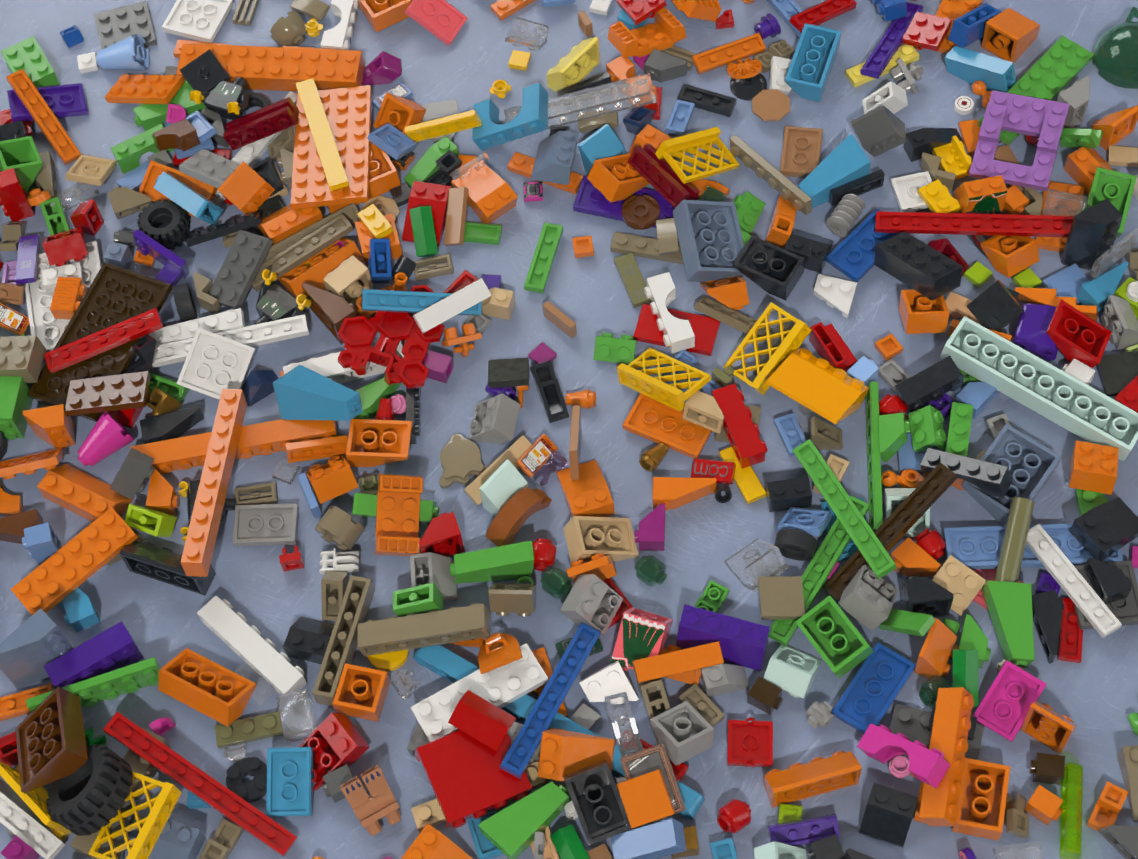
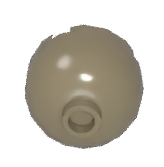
M290 11L287 13L288 17L285 19L280 17L270 30L272 33L270 37L281 46H298L304 41L303 37L306 33L305 22L296 11Z

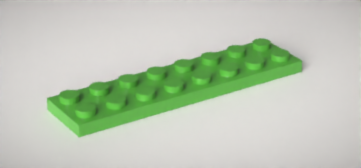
M1062 36L1007 93L1053 101L1093 59L1094 54ZM983 116V117L979 120V122H978V125H977V126H979L980 128H981V125H982L984 116ZM1002 130L1000 140L1010 145L1020 134Z

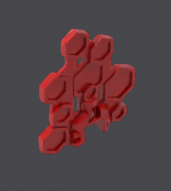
M426 284L412 286L411 289L412 292L434 293ZM377 311L375 316L369 320L365 316L345 318L338 332V338L345 344V350L340 352L338 363L343 368H351L357 375H366L370 363L373 362L386 367L385 382L388 385L403 383L408 389L424 387L429 370L422 362H424L428 353L429 344L440 342L445 326L441 323L422 333L416 321L406 312ZM377 332H379L380 337L376 346L371 347ZM406 340L401 351L404 357L401 359L395 352L400 341Z

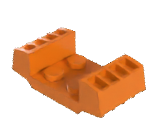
M672 0L679 11H683L688 18L692 17L715 22L722 10L718 0Z
M662 8L655 13V23L629 30L622 21H619L609 26L608 40L624 58L638 56L640 58L651 54L653 49L661 51L672 47L676 42L686 38L684 25L667 8Z
M379 474L375 555L410 556V554H419L420 538H418L420 494H422L423 490L422 476Z

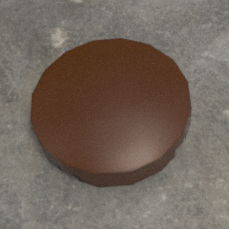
M634 195L624 202L621 214L627 226L637 230L651 228L656 224V220H659L660 207L659 203L648 195Z

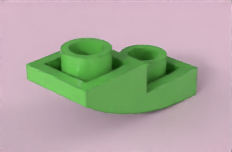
M710 580L694 607L718 613L730 590Z

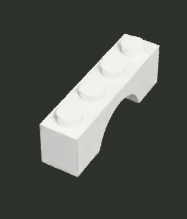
M332 0L333 14L339 17L341 21L336 27L324 31L321 48L349 50V39L353 36V23H356L357 19L356 10L359 9L358 0Z
M667 272L646 278L647 287H644L647 299H651L652 303H650L653 315L657 314L658 319L656 321L659 330L664 332L663 340L665 346H669L671 353L695 347V335L689 320L678 319L667 310L668 305L676 299L675 285L670 273Z

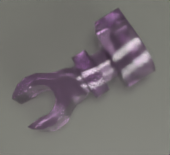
M553 451L548 457L550 462L547 461L544 464L545 467L537 470L533 475L534 481L539 476H544V479L540 482L541 486L548 483L551 472L554 473L556 471V466L563 469L568 464L566 459L556 451Z

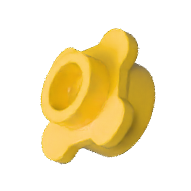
M310 19L305 24L306 33L309 37H316L323 30V25L319 24L316 19Z
M496 80L492 85L493 87L489 89L490 94H495L498 98L503 99L505 94L511 91V86L507 85L504 80Z

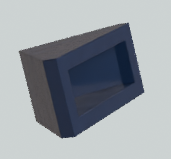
M641 105L635 107L623 119L627 132L638 135L647 124H651L655 110Z
M252 370L241 389L249 407L275 392L273 382L279 378L273 370Z

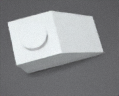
M892 81L862 100L864 115L883 105L895 114L908 105L906 90Z

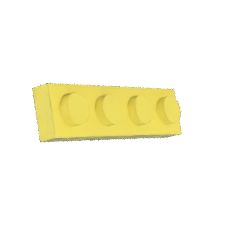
M905 44L900 46L880 77L890 73V70L898 66L897 60L901 58L905 65L919 60V53L911 45ZM865 62L845 70V76L854 88L876 79L861 75V68Z

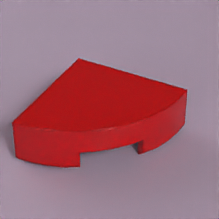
M732 9L724 11L717 18L716 29L734 28Z

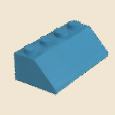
M805 23L785 78V83L801 98L821 102L840 47L841 31Z

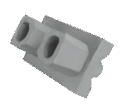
M902 58L897 60L898 66L890 70L895 82L905 77V80L897 85L906 90V93L913 91L914 95L919 93L914 79L917 81L922 79L923 67L911 64L909 66L910 70H908Z

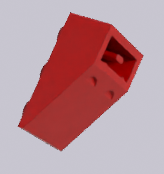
M331 713L299 746L313 747V772L315 774L313 792L326 784L323 776L345 765L351 766L370 748L345 714Z

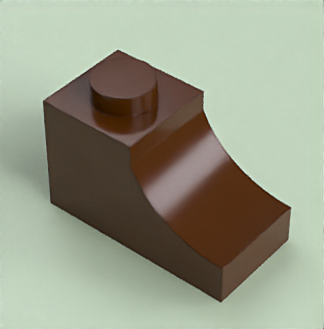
M187 119L152 133L159 152L166 149H180L184 152L200 145L197 131Z

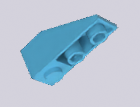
M1126 261L1121 265L1117 264L1105 274L1100 273L1091 282H1084L1080 286V292L1077 296L1080 303L1087 306H1097V312L1104 309L1108 297L1114 294L1129 263Z
M76 588L59 602L61 609L65 608L67 614L63 616L68 627L72 626L76 632L100 622L93 602L79 588Z

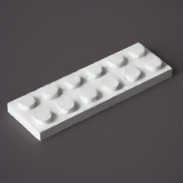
M527 643L520 646L523 658L484 674H481L479 669L410 707L429 742L459 731L458 728L449 724L448 721L459 700L467 690L502 708L549 681Z

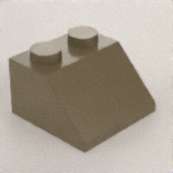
M493 583L489 588L491 612H496L498 616H508L509 612L518 613V616H531V613H534L536 610V584Z

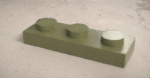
M280 711L237 720L228 727L223 724L214 725L217 747L219 749L284 735Z

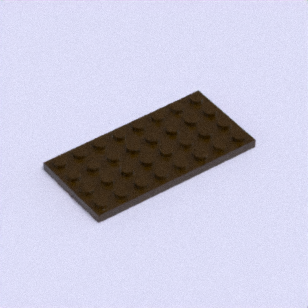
M104 262L54 349L154 308L160 312L172 290V286ZM144 336L55 373H51L48 370L47 363H45L39 373L37 382L32 385L27 395L32 399L51 406L60 404L65 406L70 380L125 374V370L129 367L136 354L132 345ZM103 412L78 416L97 422Z

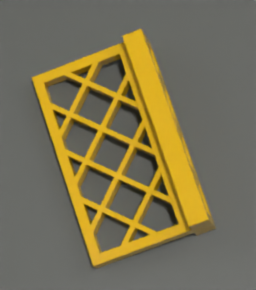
M718 127L665 140L655 153L659 159H666L683 184L738 169L740 166L719 138L721 131ZM716 144L720 150L713 148L712 145ZM699 148L707 151V154L698 151ZM685 152L693 154L694 157L692 158L690 156L685 155ZM711 153L719 156V159L712 157ZM672 156L680 158V162L674 160ZM697 157L706 160V163L697 160ZM723 158L728 160L731 164L723 162ZM684 161L691 163L692 167L684 164ZM709 163L718 165V168L710 166ZM696 166L705 169L704 172L697 170ZM682 169L687 172H690L691 175L686 176Z
M771 302L723 368L725 369L727 366L731 368L735 361L742 360L743 369L734 370L733 375L764 396L770 388L766 384L767 379L792 352L800 347L811 332V329L806 323L800 319L798 320ZM774 309L778 312L779 319L769 321V315ZM792 321L796 323L791 330L784 331V322ZM780 324V333L771 335L770 326ZM766 327L767 336L757 338V331L760 328ZM781 337L782 343L778 347L772 348L771 339ZM767 340L768 349L759 351L758 342ZM754 343L755 352L745 354L746 346ZM769 353L770 359L768 362L760 364L759 355ZM755 357L756 365L747 367L746 359ZM757 370V377L754 381L748 380L747 372Z
M652 348L647 349L628 365L621 363L617 366L620 384L677 411L684 409L685 401L711 380L710 374ZM650 356L657 358L653 360H646ZM662 364H670V365H672V366H667V367H660V365H662ZM658 365V368L646 369L647 366ZM643 367V370H636V369H634V368ZM677 371H686V372H687V373H682V374H675V372H677ZM673 372V375L661 376V373ZM658 374L659 377H651L649 375ZM692 378H701V379L698 380V381H691V380H690V379H692ZM688 379V382L676 383V380ZM674 381V384H666L664 382ZM689 388V389H688L687 391H685L684 393H683L682 390H679V389Z
M0 762V776L53 834L63 841L71 831L49 816L46 799L49 798L48 790L42 786L27 793L21 792L19 765L14 769Z
M133 772V783L135 779L142 781L143 788L132 792V786H130L131 791L125 801H131L132 809L123 813L121 808L119 809L118 815L112 818L107 826L101 828L88 854L97 859H118L116 853L127 849L129 854L126 859H148L182 792L174 784L163 783ZM156 787L162 788L159 796L151 799L149 791ZM145 793L147 802L136 806L134 798ZM149 807L150 813L148 817L140 820L138 811ZM134 814L136 822L126 827L123 818ZM120 821L122 829L111 834V825ZM138 828L139 834L137 838L130 841L127 832ZM124 835L125 843L115 848L113 839ZM109 842L110 851L103 854L97 853L101 844Z

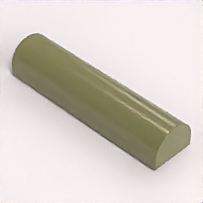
M1020 497L1012 498L994 581L1018 583L1035 504L1032 500Z

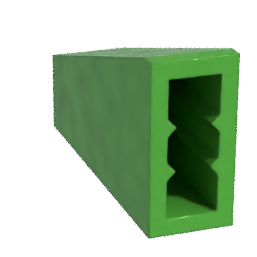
M185 80L184 84L169 102V104L182 106L186 111V115L193 114L197 110L201 113L206 108L203 102L196 104L195 100L190 101V92L193 91V88L187 80ZM141 104L133 109L135 114L133 120L144 131L160 124L165 127L164 121L167 118L168 104Z
M354 493L352 514L364 518H376L377 495ZM420 499L419 522L431 523L432 519L439 515V506H436L437 503L435 501Z
M532 541L454 555V563H450V576L455 577V584L518 580L522 576L532 578L534 565Z
M988 580L982 587V593L1004 659L1017 667L1026 668L1035 660L1031 584Z
M550 782L478 825L480 833L508 859H517L534 841L535 832H543L565 809V805L570 802L569 793L562 785L559 784L557 786Z

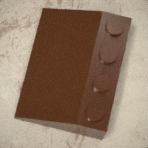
M58 686L15 728L21 792L23 793L30 792L73 774L88 760L80 697Z

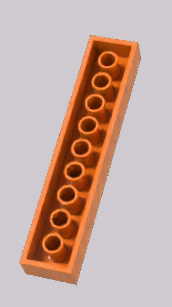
M183 43L176 75L183 76L180 69L210 49L231 79L227 81L229 83H233L236 77H240L246 82L243 87L244 89L298 92L296 83L314 78L317 90L361 86L365 61L362 51Z

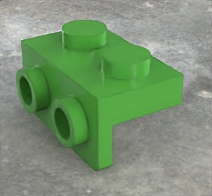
M1063 128L1059 143L1062 147L1098 148L1103 132L1102 130Z
M747 191L742 195H737L733 203H735L740 229L751 234L766 204Z
M601 333V336H596L593 360L629 364L635 359L638 340H633V336L621 335L620 339L613 338L611 333Z
M929 405L909 413L914 451L919 453L935 446L941 450L946 448V434L942 424L944 418L939 410Z

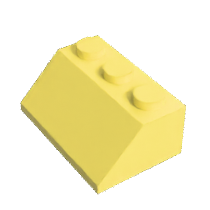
M598 38L582 40L572 48L568 55L561 58L559 63L554 68H551L546 75L547 87L557 92L581 82L600 63Z

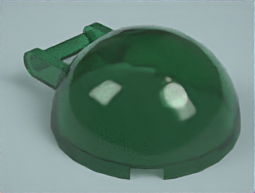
M1134 6L1124 23L1112 26L1100 36L1092 52L1094 54L1092 63L1093 65L1096 64L1099 69L1098 74L1107 82L1127 89H1138V22H1132L1134 17L1138 18V8Z

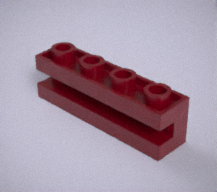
M288 97L226 123L225 129L227 131L224 132L223 138L232 150H236L297 125L299 110L291 98Z
M651 144L645 145L644 148L641 146L634 148L628 163L673 207L676 208L682 200L697 199L700 191L691 182L683 184L666 159H659L656 156L657 150Z

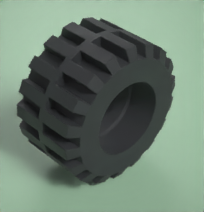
M168 199L149 203V206L142 209L143 212H140L138 215L137 224L139 230L165 248L171 249V251L175 250L176 246L180 247L182 241L185 242L186 236L190 232V226L184 210L175 202H169ZM170 223L166 227L158 228L162 224Z

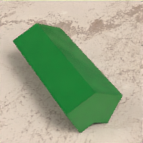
M431 206L409 209L416 256L421 258L435 256L438 254Z
M955 649L953 650V688H965L973 696L974 707H978V650Z
M572 824L560 828L550 836L561 859H590Z

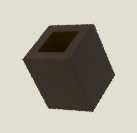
M758 677L748 693L747 703L771 715L773 710H778L783 702V698H781L782 689Z
M1037 752L1034 760H1030L1029 773L1033 774V782L1061 785L1065 777V756Z

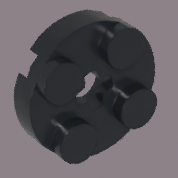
M258 757L240 759L227 769V788L246 802H256L266 795L267 765ZM248 775L255 777L250 785L247 782L243 783V780Z

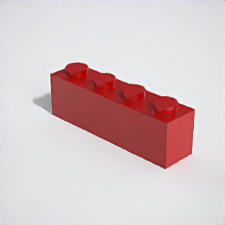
M735 383L713 390L711 396L715 398L724 415L723 428L741 469L764 462L765 453L768 452L765 441H761L759 438V428L751 420L750 408L744 405L742 391L737 389Z

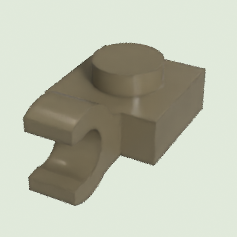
M1018 794L1016 795V802L1011 797L1006 798V806L1009 808L1007 809L1006 827L1008 833L1019 838L1029 837V815L1024 813L1025 797Z

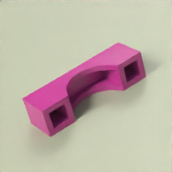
M873 724L869 725L857 745L863 753L883 764L895 756L907 755L909 756L908 771L919 781L934 788L938 787L950 766L944 759L945 755L935 748L929 750L927 746L917 740L913 743L902 733L898 732L895 735L892 733V730L884 725H880V727Z

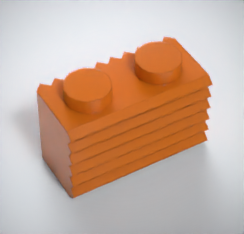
M58 277L50 306V311L55 319L69 320L73 317L83 296L87 292V286L82 278Z

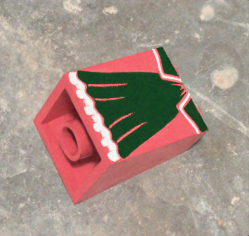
M633 607L625 611L611 663L619 661L623 670L628 671L629 669L634 670L633 661L660 655L661 649L665 647L673 619Z

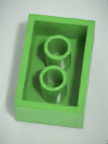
M34 36L0 51L10 72L15 73L23 69L36 88L60 85L53 68Z
M830 595L795 621L838 678H841L874 652Z

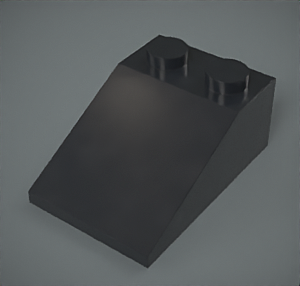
M751 236L734 262L733 267L767 293L786 301L804 273L805 258Z
M1118 497L1090 509L1075 519L1069 532L1093 558L1103 561L1138 537V517Z
M605 760L563 776L589 846L632 829L612 773Z

